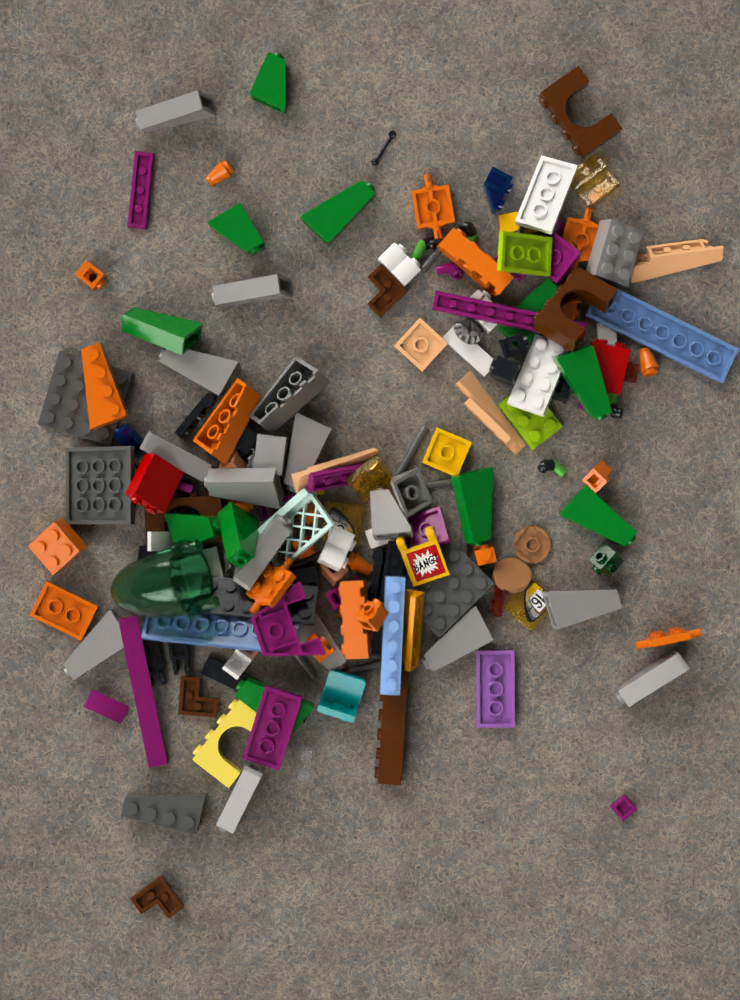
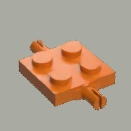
M426 174L424 175L425 187L411 191L417 230L433 229L435 240H438V236L439 239L443 238L441 227L455 223L449 184L442 186L433 185L432 174H428V177Z
M585 208L582 219L567 217L562 237L582 253L570 269V272L573 271V268L574 271L578 268L579 262L588 263L599 227L598 224L590 221L593 209Z
M287 557L281 566L268 563L251 589L245 593L249 598L255 600L249 609L252 614L256 615L261 606L274 608L292 584L296 576L292 572L287 571L292 563H294L291 558Z
M673 627L669 628V632L666 633L661 632V630L650 632V636L645 637L646 640L637 641L635 645L637 650L646 647L651 648V646L657 647L690 640L694 637L702 636L700 628L689 631L684 630V628Z

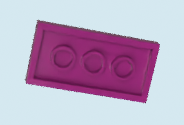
M265 685L243 755L244 760L280 771L303 696Z

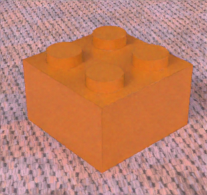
M62 518L53 522L28 547L52 575H55L65 569L88 546L66 520Z

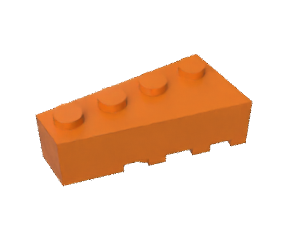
M453 227L436 246L493 298L498 296L514 278L509 272L497 271L495 260L480 250L481 248L475 242L469 241L466 238V234L459 228L456 230Z
M97 343L81 349L90 429L96 430L130 417L104 346L101 343Z
M237 378L192 441L227 465L250 419L249 415L257 406L262 395Z
M367 580L340 581V616H342L343 620L341 636H344V643L341 646L342 655H345V659L370 658L369 630L363 629L354 619V616L359 615L366 601H368Z

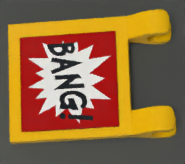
M433 526L427 527L425 531L429 541L411 548H407L403 536L396 539V544L402 555L413 587L450 575Z

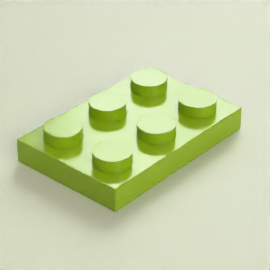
M500 231L497 271L544 277L550 276L553 237Z
M510 395L498 404L499 408L531 450L535 449L563 427L549 408H547L545 416L542 417L508 405L507 402Z

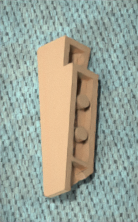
M704 239L646 246V254H637L630 281L631 283L646 281L722 261L724 247L721 245L712 247L709 245V241Z
M469 371L455 385L468 398L464 405L517 455L526 444L474 374Z
M371 448L307 467V470L291 474L295 493L300 492L303 488H307L311 472L370 462L379 453V449Z

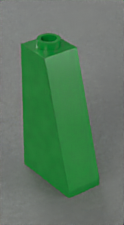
M360 180L304 213L300 217L301 221L330 246L376 197L375 188L369 182L365 183Z
M547 278L516 308L533 312L542 311L548 298H553L559 284ZM498 324L496 326L506 338L521 333L522 336L526 335L529 345L536 335L535 332ZM512 342L515 348L519 347L518 342Z
M134 307L124 313L121 318L122 332L181 355L201 340L203 323Z
M586 345L575 349L573 353L567 351L552 356L554 363L587 415L596 420L607 418V414L612 413L594 346Z
M484 467L450 476L466 544L480 546L484 545V541L491 539L493 467Z
M584 485L558 513L561 517L620 546H629L636 539L634 535L637 531L587 485Z
M230 502L217 514L220 520L226 558L241 569L255 558L258 520Z
M248 677L245 681L242 679L235 687L238 690L235 696L257 713L265 685L268 684ZM302 698L291 736L313 710L315 705L313 702Z

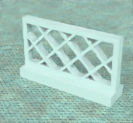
M303 488L258 528L257 538L276 514L285 516L291 521L292 530L286 538V551L278 549L271 559L275 566H281L278 561V552L286 553L285 560L288 557L294 561L335 526V523L317 499V492L310 493L307 488ZM311 501L315 505V514L307 513L308 504ZM296 514H302L301 525H294V516ZM307 515L314 516L313 527L306 526ZM319 517H323L328 523L323 529L318 528ZM293 527L301 528L300 539L292 538ZM305 529L313 530L310 540H304ZM292 541L299 542V548L296 552H291Z

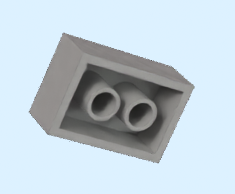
M614 219L600 220L586 271L611 286L617 288L628 287L644 231Z

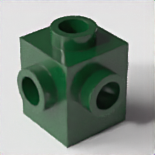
M604 543L589 559L593 565L592 569L598 575L604 574L608 578L624 562L614 550Z

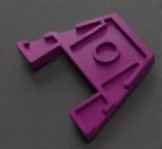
M301 581L287 590L274 608L266 606L251 618L263 656L325 655L320 637L300 644L287 607L288 604L306 599Z

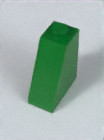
M268 52L249 93L250 99L285 114L287 111L286 60L279 53L274 52L272 54Z
M241 203L207 222L212 230L248 255L251 253L255 255L263 250L262 247L265 246Z
M186 513L164 514L176 551L187 550L222 536L220 520L217 516Z

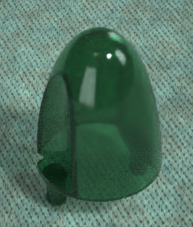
M180 540L168 549L134 561L117 573L110 588L112 599L120 608L144 617L198 616L206 610L220 607L219 597H211V571L207 559L202 552V544L199 540Z

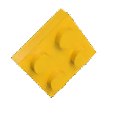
M436 428L422 463L449 475H458L472 442Z

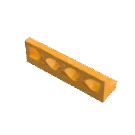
M411 589L405 590L401 662V665H405V671L408 672L419 666L425 592Z

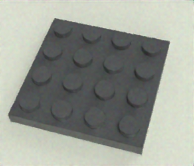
M59 351L38 424L112 446L119 421L96 430L90 429L82 357ZM112 367L125 402L134 373Z
M135 446L66 448V522L68 524H135V503L131 502V498L125 495L135 475Z
M451 539L450 543L440 546L450 575L413 587L405 565L402 575L405 577V590L411 589L425 592L423 621L439 638L495 585Z

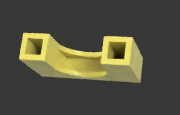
M240 699L233 700L228 707L231 709L227 716L222 714L216 722L219 726L215 731L211 729L205 736L207 741L203 746L201 744L198 745L193 752L195 757L192 759L228 788L242 770L229 761L221 752V735L225 730L237 726L246 728L251 732L256 717V712Z

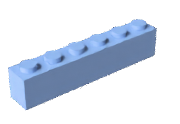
M385 576L384 607L389 613L383 622L381 695H400L405 577Z

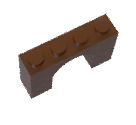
M577 66L541 91L539 103L544 109L547 108L549 110L552 122L560 126L564 139L572 143L573 152L577 156L580 155L583 159L619 134L623 128L612 113L589 127H580L570 121L566 114V102L589 84L588 78L581 68Z
M578 267L574 272L569 273L563 285L558 286L553 298H548L543 310H539L535 314L533 319L535 321L534 330L573 353L583 341L586 328L567 318L563 314L561 307L571 301H583L605 313L615 301L618 289Z
M206 492V496L200 497L198 493H189L186 498H179V494H175L165 513H156L154 515L145 510L146 507H144L146 544L148 543V532H167V522L164 514L171 513L180 506H190L196 509L200 515L218 517L217 513L223 509V498L210 496L209 492ZM220 536L207 542H221L223 538Z

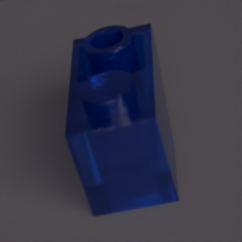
M492 167L483 185L490 211L494 215L497 210L501 211L505 203L503 197L505 193H510L514 185L511 183L512 176L495 167Z
M128 423L126 425L121 424L116 428V434L113 437L122 446H135L136 454L144 441L143 436L133 425Z

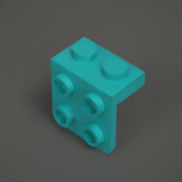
M336 669L330 670L317 711L324 715H330L342 721L353 723L366 680Z

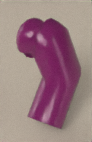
M452 262L435 266L437 275L447 273L455 280H460L463 277V270Z

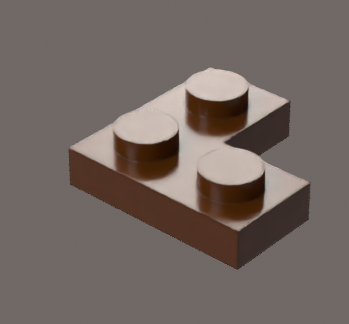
M382 264L368 276V279L380 292L367 305L381 318L408 290Z
M182 675L178 715L217 717L219 697L200 696L201 677Z
M163 875L130 898L141 915L155 904H158L168 919L185 906Z

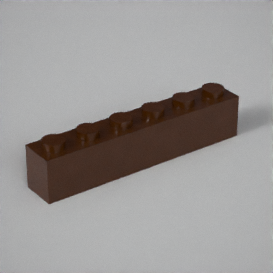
M401 667L400 695L380 694L379 701L383 702V709H379L378 721H382L381 728L377 729V740H380V748L376 747L375 758L379 759V767H375L374 778H378V784L401 785L409 672L405 671L404 667Z

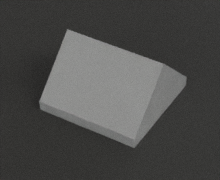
M257 434L253 468H277L278 475L285 477L291 439Z
M419 467L391 477V486L405 518L433 503Z

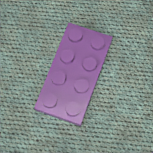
M476 650L477 728H515V650Z

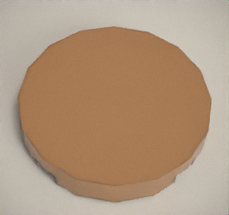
M538 526L522 528L513 539L515 555L525 563L535 564L542 562L551 550L549 535Z
M504 558L495 565L493 580L501 590L517 593L528 587L531 581V571L525 562L517 558Z

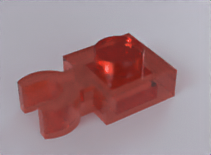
M496 584L494 585V600H490V612H493V616L502 617L503 590Z

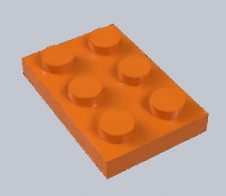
M46 581L30 616L82 641L99 606Z

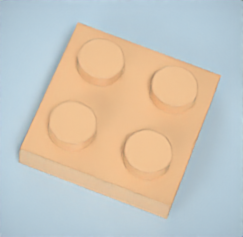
M419 318L394 347L423 372L448 343Z

